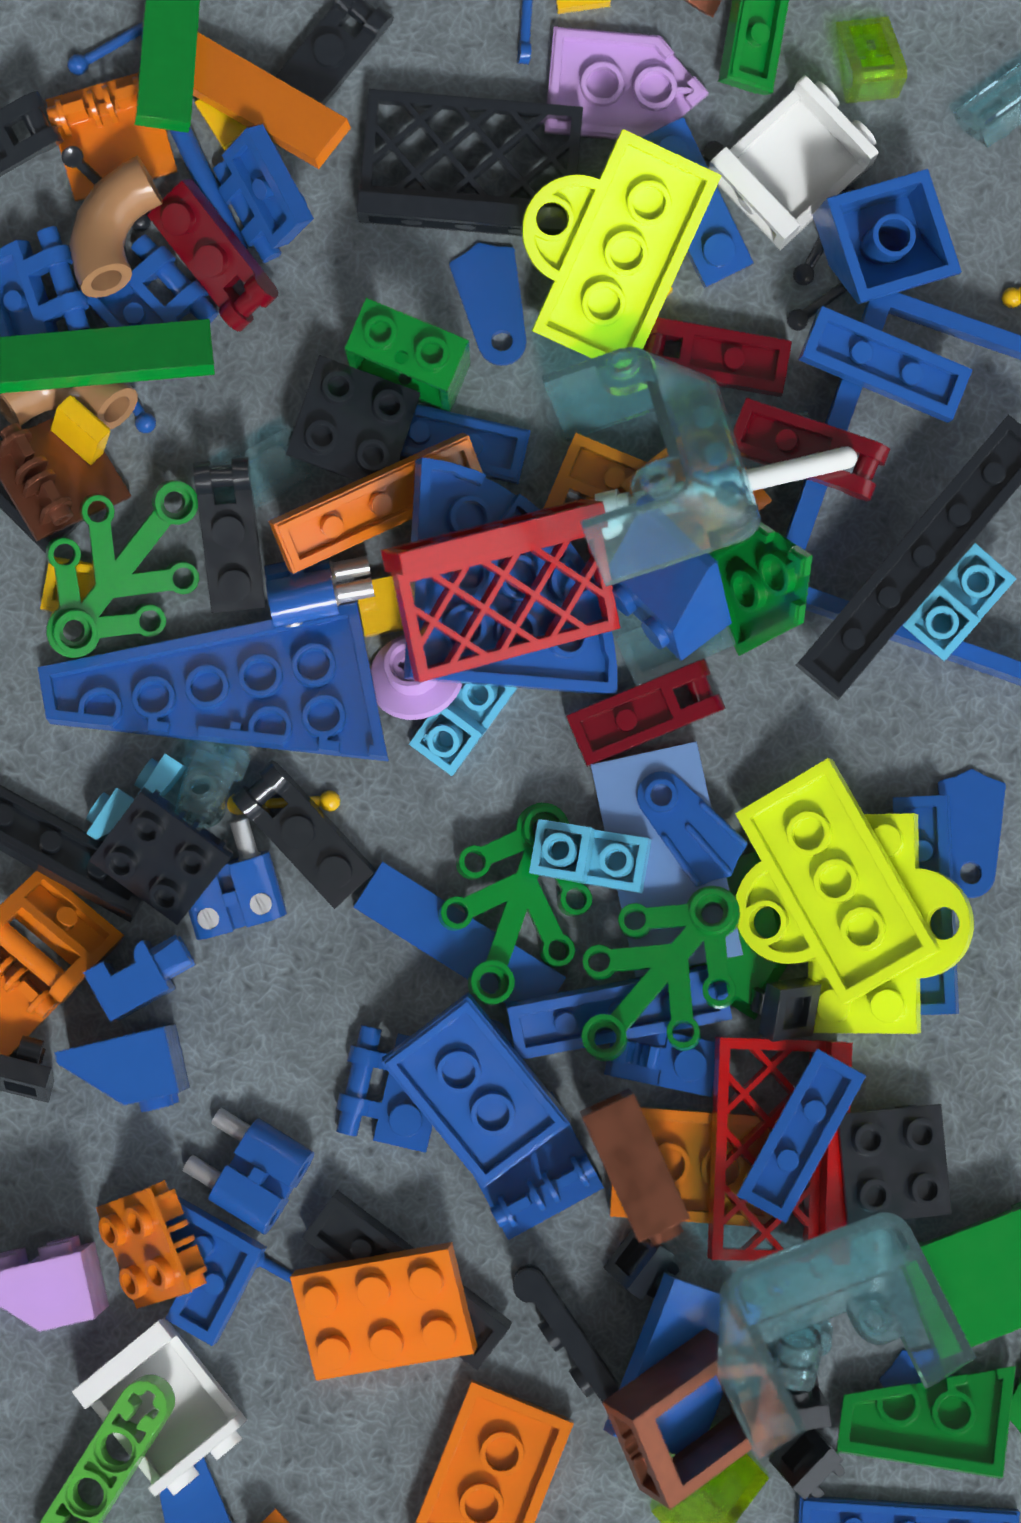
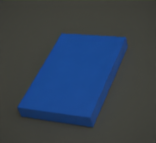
M469 992L382 1057L381 1063L483 1188L571 1124L569 1115Z
M664 1273L619 1390L705 1328L726 1340H735L742 1347L757 1306L740 1298ZM714 1376L655 1419L669 1453L676 1455L709 1431L723 1396V1390L717 1376ZM608 1417L603 1430L617 1437Z

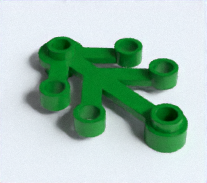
M169 480L161 483L155 489L152 496L153 511L116 558L111 531V521L115 514L113 503L107 497L100 494H91L82 500L79 513L82 520L88 524L95 585L82 601L75 568L81 558V550L78 544L70 538L57 537L51 540L46 548V558L55 569L59 607L48 618L46 637L51 647L57 653L69 658H78L93 651L100 638L136 633L146 637H154L164 630L166 616L162 609L152 603L140 604L132 613L100 615L113 598L164 591L189 594L196 589L199 583L198 570L186 561H175L166 569L133 573L171 524H185L195 516L198 509V499L196 492L191 486L178 480ZM176 491L181 495L182 504L178 510L169 512L164 506V498L168 493ZM94 501H102L106 506V514L99 521H92L87 513L89 505ZM61 544H69L73 550L71 560L64 564L57 563L54 558L56 547ZM179 568H187L191 573V581L186 587H176L173 583V574ZM145 611H155L158 615L157 626L151 630L142 629L139 623L140 616ZM71 620H77L82 625L81 635L73 640L65 638L63 634L65 624Z
M536 803L527 807L519 815L514 832L482 847L477 845L469 846L457 856L456 868L459 874L466 879L475 880L484 876L489 871L491 864L523 851L515 874L464 898L459 896L451 897L441 904L438 911L440 923L448 930L457 931L468 926L473 917L506 902L486 961L475 966L468 977L469 992L481 1004L495 1005L501 1003L511 995L514 989V975L509 969L508 964L526 912H528L542 941L540 957L546 965L553 968L562 967L570 963L575 955L574 943L568 936L562 933L537 880L539 875L529 873L535 835L533 834L534 823L538 819L569 824L564 812L553 804ZM468 853H476L481 857L483 866L479 872H471L466 868L464 860ZM555 879L560 888L557 896V905L563 914L576 917L589 910L592 905V894L588 887L577 882ZM569 890H578L583 894L584 904L581 909L576 910L568 906L566 895ZM450 904H458L464 909L465 918L462 923H453L448 919L447 908ZM552 941H559L564 944L566 955L563 960H554L549 955L548 949ZM485 973H490L497 978L498 988L493 994L484 992L480 987V979Z
M705 886L695 891L687 904L646 908L641 904L632 903L626 905L620 911L618 917L620 929L625 936L631 939L645 937L652 928L685 927L671 944L610 949L604 945H594L586 950L582 960L583 967L588 976L595 980H606L614 972L649 969L611 1015L599 1014L587 1021L582 1031V1042L589 1055L600 1061H611L618 1058L627 1046V1030L667 984L671 1021L667 1026V1037L670 1044L675 1049L681 1051L691 1050L698 1044L701 1033L698 1023L693 1019L688 959L703 942L709 975L704 981L702 988L706 1003L713 1008L723 1009L730 1006L736 997L735 983L729 977L726 937L734 932L738 926L740 908L736 898L730 891L719 886ZM714 905L721 908L723 917L719 922L708 923L702 918V913L708 906ZM633 912L641 913L646 918L644 926L638 930H631L625 925L626 917ZM599 953L605 954L610 958L608 968L601 972L594 971L589 966L591 958ZM715 982H724L729 986L730 993L723 1000H715L709 995L710 986ZM685 1023L693 1027L694 1035L691 1040L679 1042L673 1037V1031L679 1024ZM603 1030L612 1031L616 1035L615 1044L608 1049L599 1048L595 1043L599 1032Z

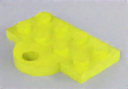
M622 129L599 179L586 175H569L553 180L543 186L530 200L522 220V241L528 258L540 273L553 280L531 331L631 376L722 175ZM546 203H556L566 212V227L557 235H547L537 225V212Z
M825 759L735 813L761 859L745 875L736 894V900L740 908L738 929L745 942L757 954L773 962L785 964L804 963L817 959L841 1004L847 1005L941 951L940 946L833 759ZM766 906L774 908L781 919L779 931L771 938L760 936L754 926V918L757 912Z
M864 814L940 946L941 951L847 1005L841 1004L817 959L808 961V978L822 984L813 1033L919 1034L921 1033L920 978L940 975L954 967L963 958L973 937V911L966 894L952 879L933 870L919 869L918 814ZM942 907L952 909L959 918L958 931L953 937L946 940L937 937L933 933L930 924L934 912Z

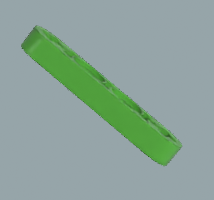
M144 1375L133 1381L121 1393L40 1523H66L71 1515L80 1518L77 1523H102L172 1414L175 1406V1394L171 1385L164 1378L157 1375ZM150 1391L155 1395L152 1404L156 1409H152L142 1417L138 1425L129 1421L142 1405V1399L139 1396ZM120 1433L130 1441L132 1455L129 1460L118 1461L109 1455L106 1448V1440L109 1434ZM92 1478L101 1485L104 1491V1498L100 1505H89L80 1498L78 1484L81 1479Z

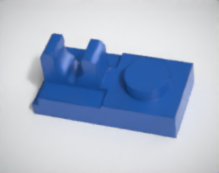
M667 1032L628 1039L624 1052L618 1058L606 1061L604 1074L711 1097L714 1086L715 1041L700 1039L698 1044L691 1050L681 1051L675 1049L670 1044ZM673 1033V1037L679 1042H687L692 1039L690 1036ZM615 1042L610 1043L609 1048H611L615 1044Z

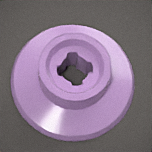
M405 635L391 640L377 653L370 666L378 706L386 713L405 720L425 719L447 708L459 694L463 683L439 681L419 683L414 681V679H404Z

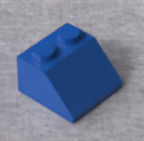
M928 169L826 198L812 214L828 265L857 304L952 277L962 272Z
M649 496L642 500L608 560L613 587L612 592L615 597L616 607L625 616L633 613L642 622L641 626L644 633L655 647L661 650L666 646L682 661L732 623L717 561Z
M176 1024L54 1052L57 1064L122 1105L139 1102L141 1112L174 1105V1103L180 1102L178 1093L190 1088Z

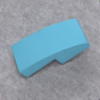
M974 543L903 624V627L945 662L1017 578Z
M463 683L454 701L443 711L428 717L409 745L453 776L518 688Z
M164 754L159 762L151 758L139 774L134 786L141 790L145 787L152 793L157 789L161 792L159 795L164 797L177 783L187 767L167 754ZM116 788L111 796L103 792L86 817V820L93 823L86 834L95 840L102 841L106 839L135 798L119 788Z
M538 819L529 873L643 894L652 840L644 837L595 830L592 827Z

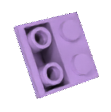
M79 1235L47 1242V1246L38 1248L39 1256L29 1263L25 1248L0 1253V1307L38 1331L95 1319L109 1306L95 1242L81 1245Z

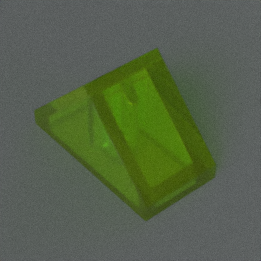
M889 17L836 22L845 104L898 98L907 80V65Z
M746 1453L671 1510L659 1503L651 1512L661 1523H736L768 1481L769 1477Z

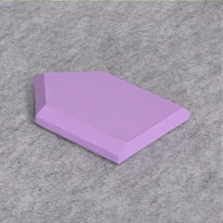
M554 27L547 104L583 107L581 137L617 140L622 129L643 137L680 119L709 94L698 79L693 77L675 57L674 51L661 36ZM548 119L545 121L544 133L570 136L571 121Z

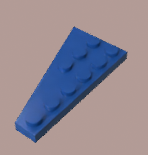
M357 602L339 605V615L303 622L296 627L283 626L275 628L271 619L37 667L45 715L50 724L389 762Z

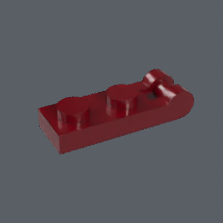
M192 179L181 180L162 199L163 204L152 209L147 216L217 304L220 316L224 322L233 330L241 332L253 321L252 313L260 306L263 308L268 307L279 296V292L271 279ZM241 279L244 283L245 291L239 296L233 286Z
M657 317L634 367V372L782 397L792 341ZM666 341L682 342L679 359L663 356Z
M749 398L745 399L726 447L731 454L763 465L841 447H850L855 450L858 457L852 473L840 470L806 479L837 489L864 501L871 500L876 487L872 480L878 465H885L890 452L889 447L875 440Z
M699 660L567 715L566 720L586 767L725 710L726 707L721 695H714L707 676L711 675L706 660ZM687 685L694 704L681 709L673 690Z

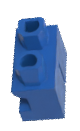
M174 935L154 947L149 941L141 940L134 949L135 963L118 973L113 964L101 962L83 972L110 1022L120 1021L174 991L176 988L171 979L197 965L181 936Z

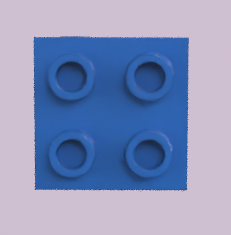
M571 1125L565 1127L485 1188L477 1181L491 1207L490 1210L496 1222L502 1228L508 1240L604 1188Z

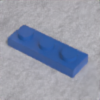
M684 117L641 137L708 169ZM718 187L714 191L686 253L704 288L754 264Z
M821 306L816 313L798 359L947 423L954 419L973 370L824 306Z
M816 1048L742 1183L737 1196L786 1223L866 1075Z

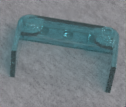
M636 347L620 348L542 376L544 386L566 441L572 440L575 432L584 436L652 412L656 413L669 457L645 465L634 475L631 482V492L635 503L581 521L582 529L606 587L744 541L758 529L761 521L760 512L718 383L712 377Z
M888 1212L872 1215L744 1264L724 1280L720 1293L717 1371L721 1384L758 1460L770 1455L807 1430L766 1346L770 1342L846 1312L857 1334L871 1344L885 1345L901 1339L925 1389L934 1386L976 1359L911 1228L901 1217Z

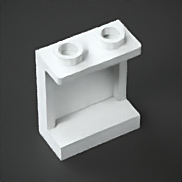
M806 75L796 82L794 90L730 150L725 147L710 161L708 168L722 175L718 186L780 250L814 220L812 214L826 198L839 195L845 188L850 186L873 165L878 155V150L874 147L876 140L869 129L858 120H854L851 123L837 108L839 101L835 94L824 83L817 81L814 84Z
M166 1317L157 1321L72 1391L84 1409L92 1406L104 1422L121 1393L137 1378L144 1375H157L164 1378L171 1385L175 1394V1406L172 1414L138 1466L150 1481L151 1486L148 1489L154 1497L166 1487L173 1496L199 1475L193 1465L210 1452L218 1460L242 1440V1437L236 1430L247 1421L243 1413L171 1323L165 1320ZM150 1391L139 1396L142 1399V1405L129 1421L138 1425L142 1417L152 1409H156L152 1404L155 1395ZM113 1433L131 1457L132 1446L130 1441L120 1433Z

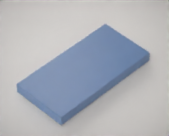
M697 741L591 765L604 830L652 840L643 894L617 890L621 910L626 905L632 903L641 904L646 908L687 904L691 895L705 886H719L729 891L727 877L695 887L646 818L637 801V791L642 780L654 772L665 771L676 775L711 807ZM666 786L656 787L651 794L652 802L658 806L668 804L672 799V791ZM714 905L708 906L702 913V918L708 923H717L723 917L721 908ZM633 912L626 917L625 925L631 930H638L644 926L646 918L641 913ZM685 927L652 928L643 938L631 939L627 937L629 947L671 944ZM737 927L734 932L726 937L727 959L743 955ZM704 942L688 959L689 967L707 963ZM649 969L634 970L636 978L643 977Z

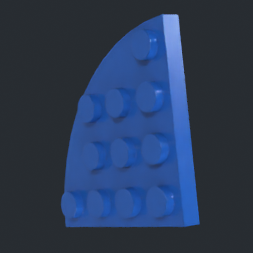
M425 457L415 461L411 542L540 509L521 494L515 495L498 483L485 478L486 475L477 470ZM570 542L559 561L580 574L585 567V563ZM555 545L541 549L550 554ZM532 552L522 553L509 574L528 587H531L545 561ZM505 558L491 562L500 568ZM480 564L471 566L458 587L480 601L495 574ZM555 568L540 595L561 607L575 581ZM454 571L440 574V576L449 581ZM591 577L590 582L595 584L593 577ZM430 578L410 582L414 606L429 615L444 587ZM504 581L489 608L511 621L525 594ZM585 588L570 615L584 624L601 620L602 615L597 596ZM454 594L438 621L460 635L475 607ZM535 601L520 628L534 637L545 635L556 614ZM484 615L470 642L484 651L493 649L506 628L487 615ZM417 617L419 629H421L425 621ZM565 621L561 630L574 626ZM436 628L432 630L423 645L427 666L444 662L456 642ZM612 631L428 681L614 695L618 694L614 637ZM515 635L510 644L523 641L524 639ZM406 644L404 679H414ZM465 648L460 657L474 653Z

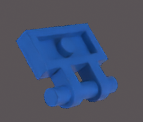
M260 124L246 128L222 154L224 161L217 164L213 171L221 184L218 190L225 204H228V206L232 204L244 227L241 230V234L248 247L254 246L262 262L267 263L282 254L279 247L289 244L314 218L307 207L304 196L299 192L287 170L278 148L273 144L264 125Z
M56 226L46 227L37 232L42 251L35 255L33 254L30 242L25 240H15L0 248V337L59 332L56 321L63 318L65 319L68 331L90 329L85 314L89 305L85 294L81 290L78 291L70 265L73 264L70 247L66 244L63 245ZM50 273L57 297L52 300H48L41 276Z
M147 234L139 237L131 247L142 262L132 271V277L127 285L118 292L106 297L93 298L86 296L88 305L108 327L179 322L190 313L197 320L209 319L211 323L219 314V311L207 299L209 294L198 281L191 282L174 264L176 257L166 246L158 247ZM157 278L175 295L166 306L147 288Z
M361 1025L357 1044L350 1046L347 1061L352 1062L346 1091L345 1093H339L336 1109L341 1111L336 1132L357 1136L362 1116L376 1118L378 1121L373 1141L426 1153L432 1124L390 1073L388 1074L382 1102L366 1098L373 1068L387 1070L381 1063L382 1057L387 1053L377 1051L382 1029ZM398 1033L395 1047L410 1036Z

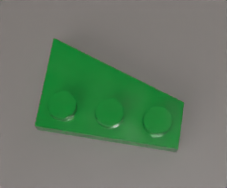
M1016 1366L969 1375L946 1377L945 1379L916 1384H905L846 1394L842 1398L836 1452L1002 1479L1004 1476Z

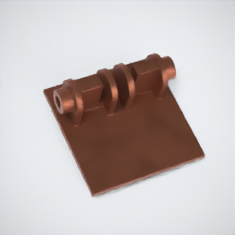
M54 418L29 429H22L19 423H13L0 432V436L3 439L0 441V481L36 541L82 521L79 507L82 500L88 495H103L113 505L131 498L130 492L105 451L90 466L51 431ZM102 501L92 502L88 507V516L90 517L105 510L106 506Z

